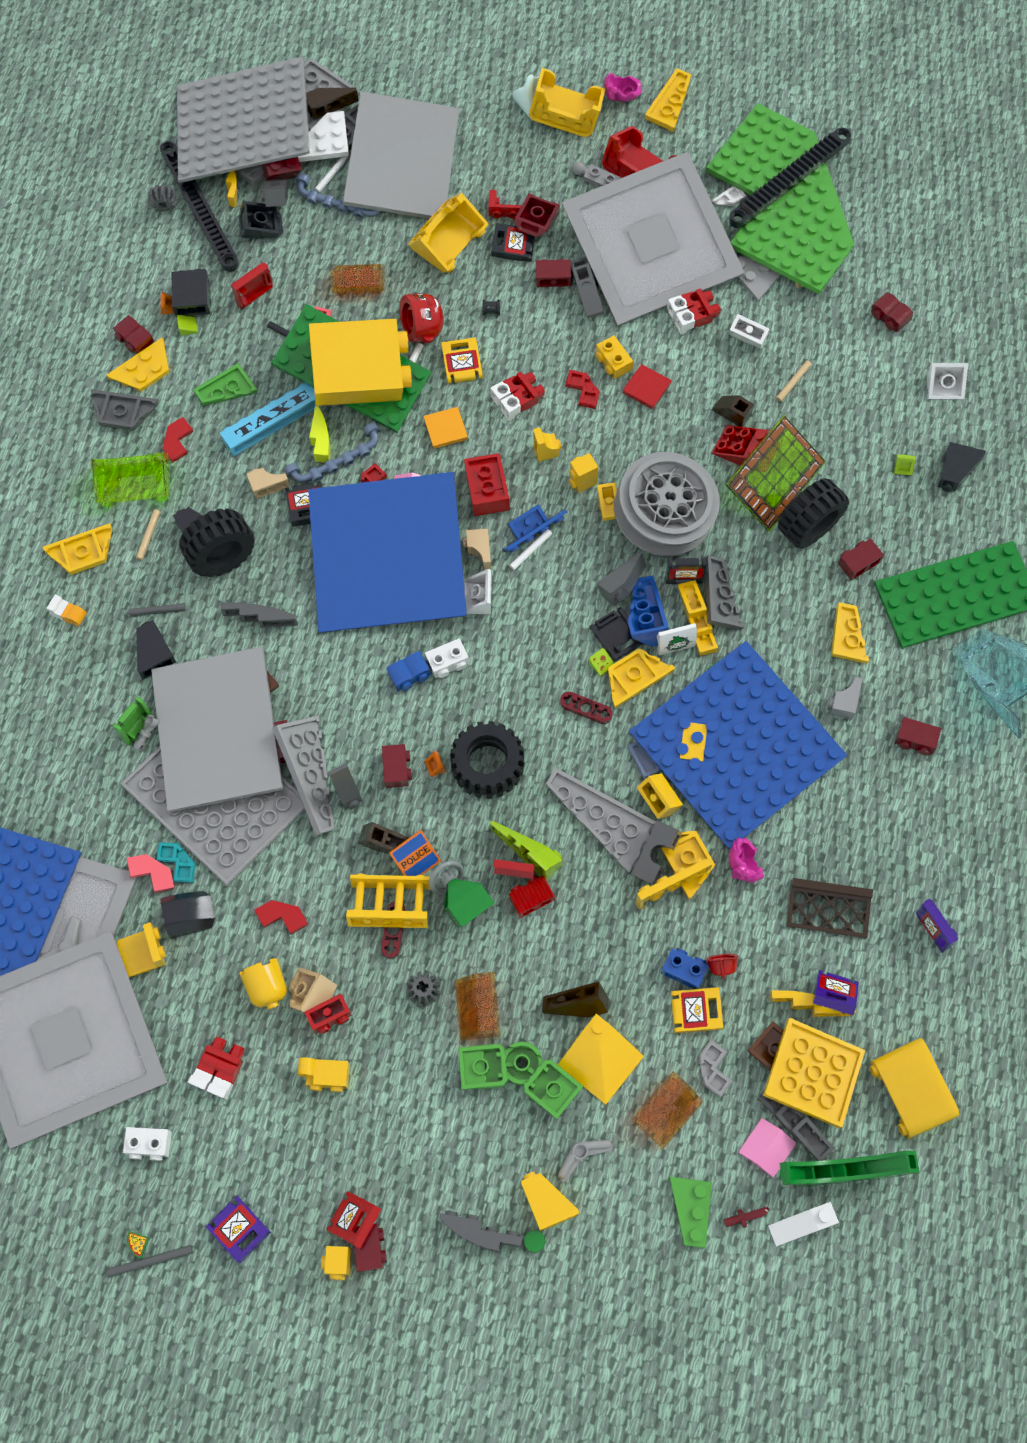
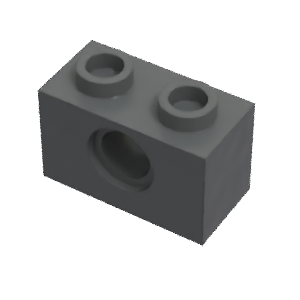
M287 179L266 180L263 191H261L262 201H265L266 207L287 205L289 197Z

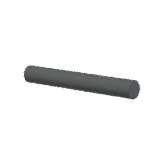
M185 603L133 608L129 609V616L186 611Z

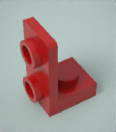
M490 190L489 216L515 219L522 205L500 204L497 190Z

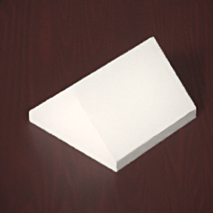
M931 363L926 375L928 399H964L968 363Z
M487 569L464 579L467 614H491L492 576L491 570Z

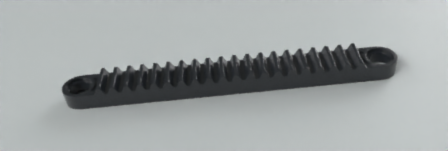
M838 128L833 133H829L827 137L825 136L823 140H820L818 144L816 143L814 147H811L804 155L802 154L795 162L793 161L791 165H788L781 173L779 172L767 184L765 183L763 187H759L758 191H755L753 195L750 194L749 198H745L744 202L741 201L739 206L730 213L729 224L734 228H742L846 147L850 142L851 132L847 128ZM844 135L846 139H840L838 136ZM739 216L742 220L736 221L734 217Z
M172 141L163 142L160 145L161 155L215 256L225 271H235L239 266L237 256L195 179L181 183L178 181V148L176 144ZM167 148L173 149L170 153L165 152ZM229 259L234 260L231 265H227L225 262Z

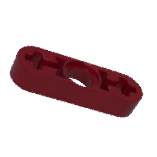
M565 692L560 697V705L567 711L600 724H608L612 720V709L606 705L573 692ZM569 697H571L572 702L574 703L570 702L569 705H567L564 699H568ZM577 700L580 701V702L578 703V709L575 708V706H576V704H577ZM589 704L592 710L587 713L583 712L581 706ZM595 707H597V712L595 713V716H594L593 714H594V711H595ZM604 711H606L609 717L605 716L604 719L601 718V714L599 713H603Z
M395 901L388 905L387 911L394 909ZM384 927L381 951L387 959H394L400 953L403 928H399V932L396 935H390L388 933L389 927ZM386 938L393 940V947L396 951H392V954H388V951L385 950V948L390 946V940H386Z

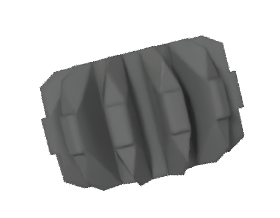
M155 185L148 192V201L151 208H155L156 211H169L170 208H175L177 195L174 188H170L169 185Z
M419 971L417 972L419 978L416 979L412 975L410 978L413 983L407 982L406 986L410 989L406 993L409 996L412 995L410 998L411 1002L417 1000L418 1006L422 1005V1000L425 1001L426 1006H429L428 999L435 1002L436 998L434 995H440V990L436 989L440 987V982H435L437 979L435 975L429 978V972L427 971L424 977H422ZM421 985H425V987H429V988H426V992H423V993H422L421 990H418V988L421 989V987H420Z

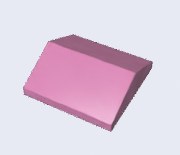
M761 1118L739 1150V1153L774 1178L780 1169L779 1163L786 1160L796 1142L780 1128Z

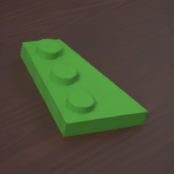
M239 363L193 389L203 406L258 393L256 387Z
M669 1177L684 1245L706 1248L712 1182Z

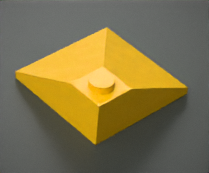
M596 1014L564 1055L558 1066L606 1105L644 1056L616 1029Z

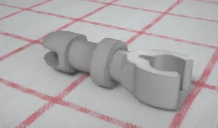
M147 715L145 718L144 728L139 732L140 736L134 743V749L143 750L146 745L145 741L151 736L150 732L156 728L159 722L154 716Z

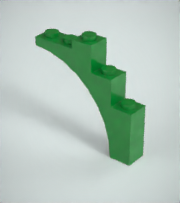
M900 1151L837 1160L779 1163L782 1184L798 1185V1187H813L831 1183L843 1184L862 1180H880L920 1173L916 1151Z

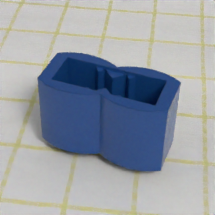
M420 651L412 653L403 660H399L386 668L397 691H406L412 687V684L418 681L424 682L431 675L430 668Z

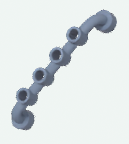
M299 173L296 178L298 192L302 196L307 197L306 201L308 203L316 204L317 201L323 202L322 206L325 208L328 206V209H331L332 206H336L339 212L342 213L344 211L345 214H347L348 210L353 211V215L355 217L360 215L361 219L364 215L376 216L381 212L343 205V200H337L331 195L324 196L315 190L307 191L304 189V186L308 187L311 180L310 177L304 173Z
M375 422L369 423L363 428L366 436H371L369 442L359 444L356 449L350 452L346 451L340 457L334 460L330 459L318 468H312L305 475L298 474L300 469L296 463L287 465L284 468V472L287 477H292L298 482H306L312 479L315 483L323 478L321 474L327 471L330 475L339 470L338 465L344 463L345 466L354 463V457L360 455L361 458L370 455L369 450L378 442L377 432L379 428Z

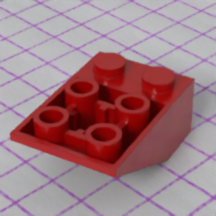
M726 425L712 454L743 467L772 433V430ZM778 441L766 455L769 461L763 458L758 464L757 469L760 472H766L780 445Z

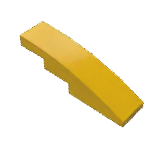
M696 580L678 584L679 594L689 625L696 624V647L699 655L704 656L718 652V646L712 633L713 628L711 624L707 623V608Z
M772 990L770 992V1002H791V1010L812 1009V1017L853 1016L814 1004V994Z

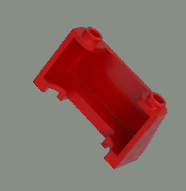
M632 125L610 136L602 158V165L610 173L623 178L663 162V160L641 146L643 134Z

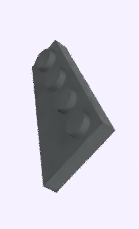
M707 555L705 571L707 623L742 630L744 625L743 621L739 619L738 614H740V611L733 599L735 594L729 585L730 577L725 560Z

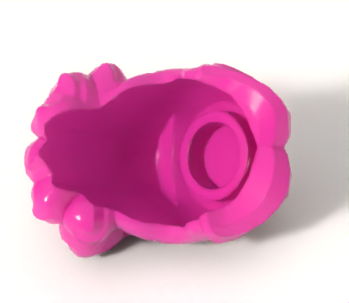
M610 72L605 77L603 85L606 89V95L611 101L627 102L635 100L642 93L640 80L632 76L620 77Z
M739 837L733 841L728 859L729 865L732 868L733 879L754 883L763 879L764 874L763 869L758 867V864L754 861L757 849L747 838L742 839Z

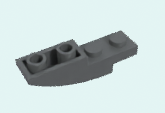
M583 257L571 261V267L587 319L604 314L587 258Z
M448 1210L445 1211V1214L440 1213L439 1218L448 1228L474 1245L499 1252L500 1244L522 1247L523 1237H519V1232L507 1230L506 1234L498 1233V1229L493 1227H486L485 1230H481L483 1222L478 1220L479 1216L466 1214V1218L459 1217L458 1212Z

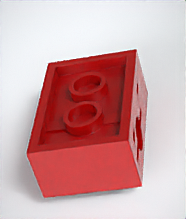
M500 453L464 459L474 516L509 511L510 501Z

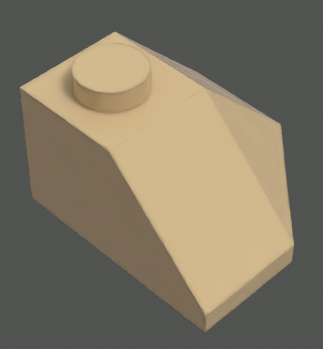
M298 968L289 985V991L292 993L290 1007L305 1012L331 999L337 985L319 973Z

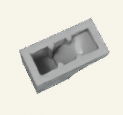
M855 677L849 688L844 691H836L834 697L830 696L828 708H831L830 715L853 720L856 714L862 678Z

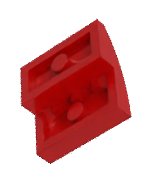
M494 859V874L533 879L535 876V864Z

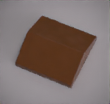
M774 1021L771 1022L747 1050L769 1071H771L784 1031Z

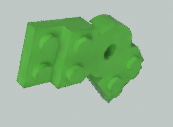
M516 1042L507 1049H504L500 1044L458 1048L462 1090L504 1088L510 1081L515 1085L524 1086L525 1095L557 1120L583 1088V1085L552 1060L543 1061L540 1051L528 1042ZM525 1059L528 1065L523 1069L518 1068L516 1065L517 1061Z

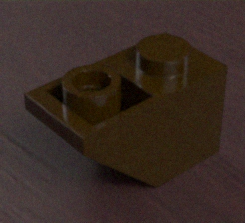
M740 395L722 396L712 408V411L737 426L743 427L752 416L754 404Z

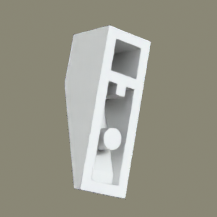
M831 1202L768 1225L775 1245L779 1246L839 1222Z

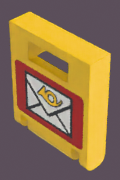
M476 337L441 342L448 384L451 383V375H454L455 383L476 380L475 372H478L479 379L483 378ZM468 346L467 349L451 351V348Z
M719 987L671 992V997L679 996V999L671 1000L673 1024L682 1025V1027L674 1028V1033L724 1030ZM717 1000L718 1018L710 1019L708 1001Z

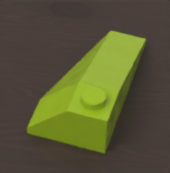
M495 821L490 822V829L527 864H535V872L540 876H544L546 881L562 866V856L557 850L554 849L552 851L548 846Z

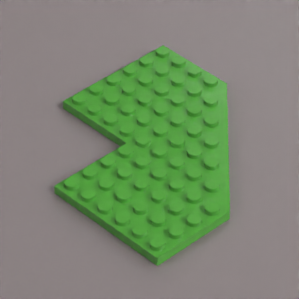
M757 103L708 164L706 172L749 195H753L755 191H758L759 187H763L765 183L767 184L769 180H772L779 172L781 173L783 169H786L788 165H791L793 161L795 162L797 158H800L802 154L804 155L806 151H809L819 141L814 131ZM826 162L742 227L731 241L735 251L818 295L854 247V242Z

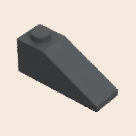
M638 552L597 583L601 595L612 605L616 606L630 595L645 569L646 564L641 552Z
M345 763L329 771L334 790L344 809L349 808L351 810L358 807L360 802H362V798L347 764Z

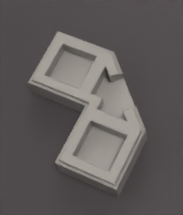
M710 1040L699 1055L703 1086L721 1098L732 1083L730 1078L716 1069L727 1054V1051L713 1040Z

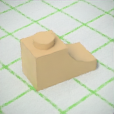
M264 468L254 469L246 473L256 499L290 487L286 473L270 474Z
M488 529L466 530V537H463L464 548H467L468 554H473L480 559L484 570L491 569Z

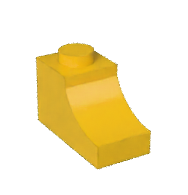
M540 427L533 429V447L538 462L559 457L561 443L559 439L555 438L554 433H543Z

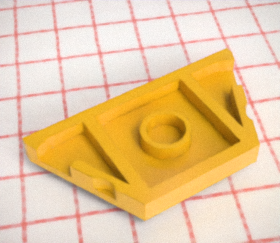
M160 338L108 373V379L118 381L122 385L133 387V389L142 392L170 373L163 338Z
M109 523L46 545L43 547V550L70 575L106 563L112 526Z
M640 648L608 667L613 707L616 709L675 671V667L661 662L658 657L651 656Z
M697 831L682 832L674 850L667 847L660 849L673 873L682 867H685V869L691 867L692 863L700 858L703 860L709 858L712 867L710 871L688 883L685 880L682 881L681 887L688 900H690L714 869L715 863Z

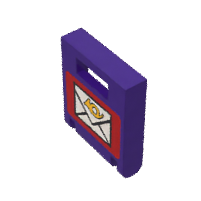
M927 899L917 910L916 915L943 953L958 941V934L954 928L950 927L935 903L931 899Z
M819 970L816 978L813 1003L854 1015L859 982L854 981L852 983L851 979L829 972L823 974V971Z
M237 1195L234 1199L238 1204L235 1206L232 1202H229L212 1219L216 1226L213 1228L208 1223L206 1228L237 1263L241 1264L271 1231ZM254 1230L258 1236L242 1250L238 1245Z

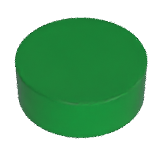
M538 1230L529 1231L524 1238V1245L530 1252H540L545 1246V1237Z

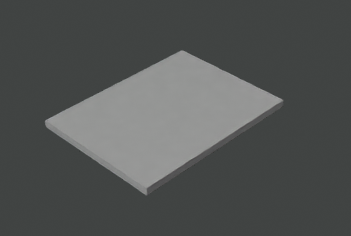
M361 91L343 205L430 219L448 198L460 108Z
M262 646L151 669L156 714L159 720L158 732L167 811L169 813L284 790L277 740L272 729L275 726L265 654Z
M160 746L120 783L129 794L227 887L305 811L298 790L282 776L284 790L169 813L167 811Z

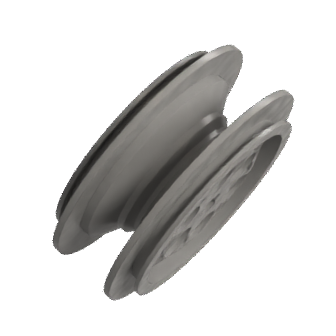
M673 452L652 453L636 460L625 472L614 499L615 518L625 537L636 547L647 553L666 557L682 555L698 547L705 540L715 523L720 507L718 489L711 475L693 459Z

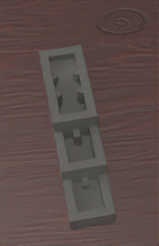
M221 603L223 616L240 615L242 622L258 621L261 628L298 626L296 615L280 609L249 603Z
M763 1093L757 1098L817 1161H823L835 1149L812 1121L800 1111L763 1096Z

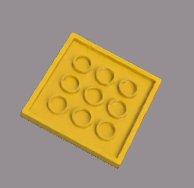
M789 1018L786 1021L763 1096L840 1129L844 1124L865 1050Z

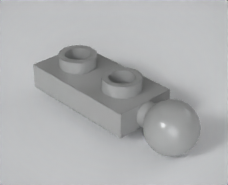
M579 161L573 166V172L576 175L581 176L584 174L583 181L597 187L621 179V177L593 164L586 168V165Z

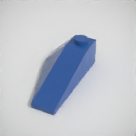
M652 575L639 578L635 584L632 604L630 606V616L628 617L631 637L651 647L658 646L657 635L659 632L669 630L655 579Z

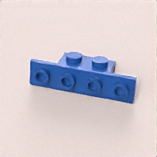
M537 504L509 522L507 525L516 540L502 549L503 552L510 551L512 553L520 548L518 544L521 542L527 543L535 538L534 534L538 531L541 534L549 529L548 525L554 522L556 524L563 520V515L567 513L566 509L547 519L543 510Z

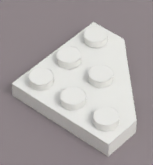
M344 111L327 113L309 131L310 154L298 156L299 162L349 156Z

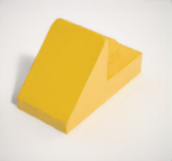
M616 483L597 485L599 510H601L602 520L616 519L614 514V499L617 492Z

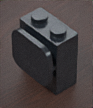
M206 269L171 272L172 308L175 317L177 315L196 316L210 314L211 292Z

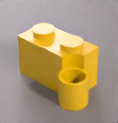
M299 1058L297 1075L306 1077V1086L310 1087L311 1091H322V1088H330L331 1092H343V1089H348L350 1063L348 1061Z

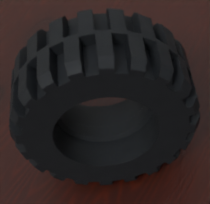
M822 478L819 481H815L812 485L806 487L804 491L800 492L790 502L789 506L784 509L778 520V529L796 548L808 547L830 531L845 514L844 512L849 505L848 496L831 479Z
M221 508L216 509V511L211 510L205 515L198 516V519L189 523L190 526L184 529L180 537L179 547L181 553L192 571L203 577L221 576L223 573L231 572L235 567L238 568L242 562L248 559V555H251L255 544L254 534L239 512L227 508L225 510Z
M482 721L477 722L478 726L475 727L471 724L467 727L466 732L462 730L458 734L459 739H455L452 744L450 762L454 779L457 780L460 788H465L466 793L471 794L473 792L477 798H481V795H486V799H492V795L497 794V797H501L504 791L509 793L513 790V785H517L520 781V776L523 775L524 749L521 746V740L518 736H514L512 729L506 730L505 725L501 723L497 726L494 721H489L488 724H483ZM493 746L505 754L506 762L497 772L483 774L475 771L470 766L469 758L471 754L478 748Z

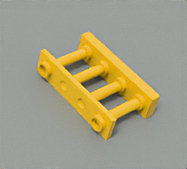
M362 873L350 875L351 887L356 888L354 909L347 910L346 919L348 926L428 928V913L422 911L424 889H430V876L365 875ZM364 888H376L374 910H362ZM384 888L396 889L393 911L382 910ZM404 889H416L414 911L402 910Z

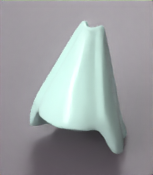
M529 75L525 85L516 89L512 94L513 99L529 118V110L539 76L535 77L534 75Z

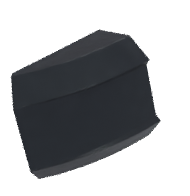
M242 202L239 212L241 237L267 238L283 233L282 216L277 206L266 207V204Z
M205 891L188 892L161 898L160 904L165 928L171 939L212 928L215 915L211 896Z

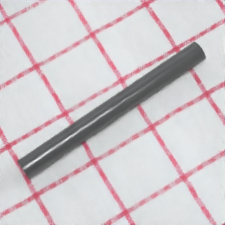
M192 1245L108 1268V1276H116L192 1254Z

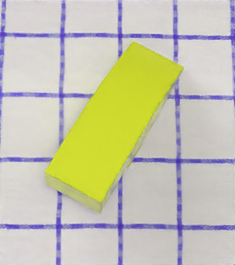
M315 406L309 438L311 446H315L313 453L315 462L325 463L330 460L331 455L329 433L319 406Z

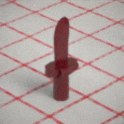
M763 1207L744 1214L742 1209H738V1215L723 1219L725 1227L741 1223L742 1227L745 1228L747 1227L746 1221L765 1216L769 1208Z

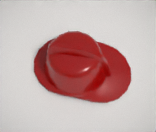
M731 953L712 955L705 961L708 962L713 975L722 976L723 979H726V975L736 972L739 956Z

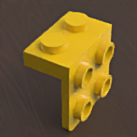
M151 923L143 925L144 931L117 941V946L129 977L166 965L164 960L166 952L164 947L160 946L159 939H161L159 929L158 927L155 928Z

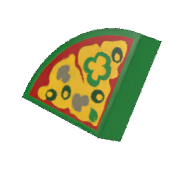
M128 1231V1247L136 1257L142 1259L149 1237Z

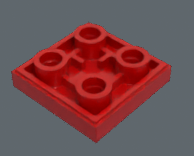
M641 364L624 387L623 394L654 409L671 385L672 380Z

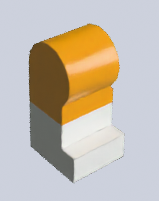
M56 594L47 607L52 616L78 627L87 615V612L81 607L63 600L62 597Z

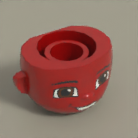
M423 293L402 296L399 314L403 329L407 331L408 340L415 343H431L441 333L444 324L443 311L438 299L430 294Z

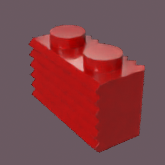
M535 876L528 881V884L523 887L521 885L515 886L508 894L509 900L519 918L555 901V895L544 876L540 878Z

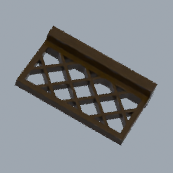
M798 878L791 879L787 927L867 938L871 898H873L874 889ZM795 892L803 893L808 900L799 906L794 900ZM817 895H822L828 902L820 909L812 900ZM837 898H843L848 905L840 912L832 903ZM810 901L817 911L807 917L801 907ZM857 901L866 902L865 911L860 915L852 906ZM830 904L837 914L827 920L821 910ZM850 907L857 917L847 923L841 913ZM797 910L805 918L800 924L791 923L792 914ZM817 913L825 921L820 927L814 926L810 921V918ZM837 916L845 924L840 930L834 929L830 924V921ZM859 919L863 924V933L854 932L850 924Z

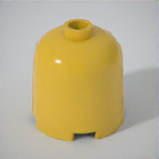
M278 958L270 959V963L264 966L260 962L239 972L249 1000L255 1007H267V1010L279 1006L278 1002L283 1000L287 994V986Z

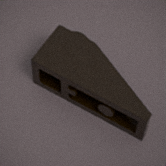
M356 87L317 88L306 93L307 109L313 120L359 101Z
M370 822L363 825L358 844L389 854L390 851L409 837Z
M598 981L543 996L542 1012L543 1014L593 1017L596 1014L608 1013L609 998Z

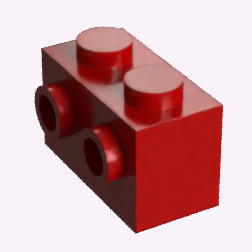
M342 994L304 1012L313 1032L320 1035L331 1030L330 1027L337 1023L338 1025L349 1021L348 1017L352 1016Z

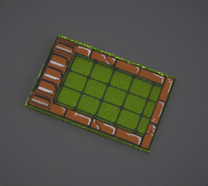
M782 415L725 485L764 528L770 531L780 519L784 509L804 490L826 461L788 418Z

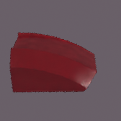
M528 193L514 220L518 230L535 237L546 233L560 214V204L552 203Z

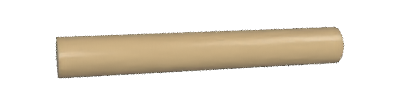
M805 361L777 395L776 400L782 402L812 365L810 361Z
M153 510L136 559L143 560L161 513L159 510Z

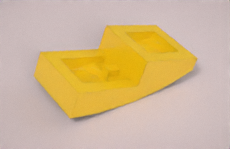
M230 171L226 179L229 191L227 198L229 206L236 207L239 199V185L235 171Z

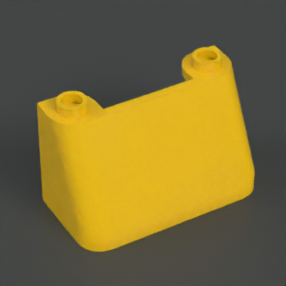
M542 68L529 110L530 118L536 122L582 137L591 136L601 110L605 88L591 86L585 95L555 85V74L550 70Z
M460 193L446 200L409 241L408 246L442 273H450L455 268L454 264L456 261L454 259L472 238H480L486 232L485 228L489 224L464 194Z
M922 1038L907 1043L870 1062L871 1066H869L871 1074L874 1078L877 1077L879 1080H883L901 1117L898 1129L902 1136H906L907 1140L952 1121L960 1115L958 1107Z

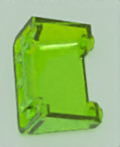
M158 452L154 453V455L90 459L95 500L102 507L113 506L112 502L156 498V501H166L167 497H170L168 453Z

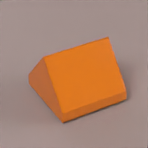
M161 292V315L174 314L172 296Z
M434 751L424 760L431 777L447 772L442 758L437 751Z

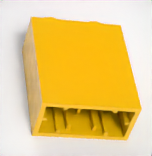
M396 319L309 324L316 406L402 400L403 388L412 387L410 365L401 366L400 354L408 353L407 331L397 330Z

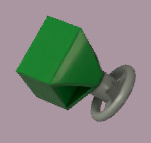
M451 860L441 863L433 870L429 878V888L437 895L446 894L443 909L457 928H461L493 905L494 901L481 883L462 880L464 876L463 866L459 862ZM449 867L447 872L443 873L442 876L437 877L440 871ZM456 868L458 870L457 877L453 874ZM441 883L445 889H438L435 887V884Z

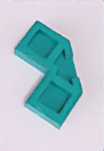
M159 842L156 860L160 863H175L173 882L194 884L195 862L178 843Z

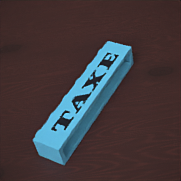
M302 383L298 388L288 391L284 396L271 401L267 406L257 409L253 414L240 419L236 424L226 427L220 432L223 443L233 457L314 410L316 406L314 388L306 383Z

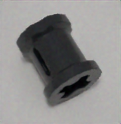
M497 299V301L483 300V316L486 314H497L500 316V299Z

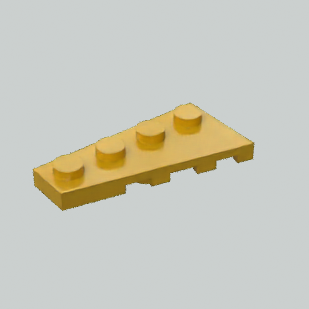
M677 68L646 112L645 119L674 132L690 84L691 74Z
M700 858L694 861L691 867L687 869L682 867L674 872L675 875L669 878L664 876L656 881L657 884L651 887L646 885L640 888L635 902L638 909L644 908V903L648 900L655 902L664 895V891L673 892L682 885V881L685 880L688 883L710 871L712 863L709 858L705 860Z

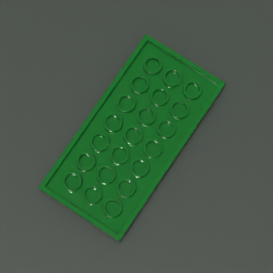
M306 304L272 360L271 365L314 388L309 324L339 321ZM400 355L401 366L410 365L412 387L403 388L402 400L344 404L396 433L400 430L431 375V371Z
M1014 541L874 582L901 649L1027 612V569Z

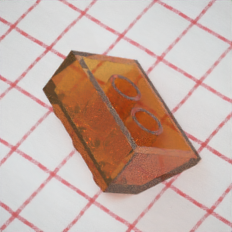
M385 264L333 265L330 271L332 293L336 292V295H346L347 292H354V294L359 295L364 294V291H371V294H379L385 289Z
M495 972L476 973L456 979L455 987L460 1041L501 1037Z
M672 1071L635 1114L631 1122L660 1148L664 1149L703 1101L689 1084Z

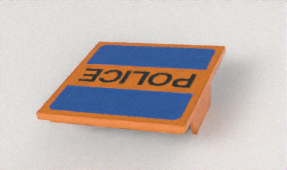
M419 830L389 852L404 876L423 875L441 862V859L422 830Z

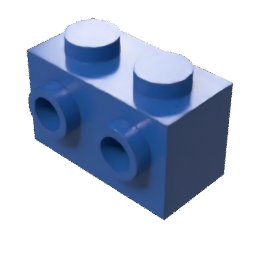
M672 948L661 974L692 989H699L709 965L699 957L692 958L688 956V953L682 949L677 948L675 950Z

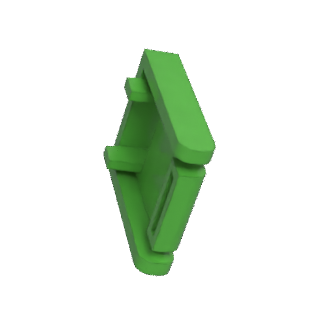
M137 696L135 702L128 706L118 718V723H114L112 727L120 739L130 745L133 740L136 741L140 730L144 728V721L147 715H152L144 700Z

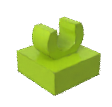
M897 454L894 474L913 475L916 457Z

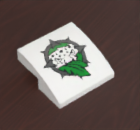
M696 624L659 632L657 635L658 655L695 647L697 639Z

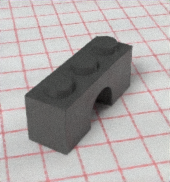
M658 820L650 827V836L647 842L645 841L642 844L640 857L634 861L631 868L633 870L632 875L653 885L657 884L656 881L661 878L665 870L655 861L656 851L662 847L674 850L682 834L679 830Z

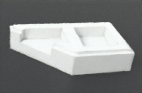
M732 186L713 199L712 204L734 207L744 200L747 195Z

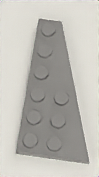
M741 255L738 257V260L745 274L737 278L756 301L759 302L776 280L779 279L781 274L745 255Z
M319 715L276 725L272 728L316 836L335 829L332 807L328 802L330 791L326 787L325 779L328 777L324 750L320 744L322 733L318 729Z
M555 768L546 783V787L630 874L634 861L640 857L642 844L645 841L647 842L650 836L649 829L656 821Z

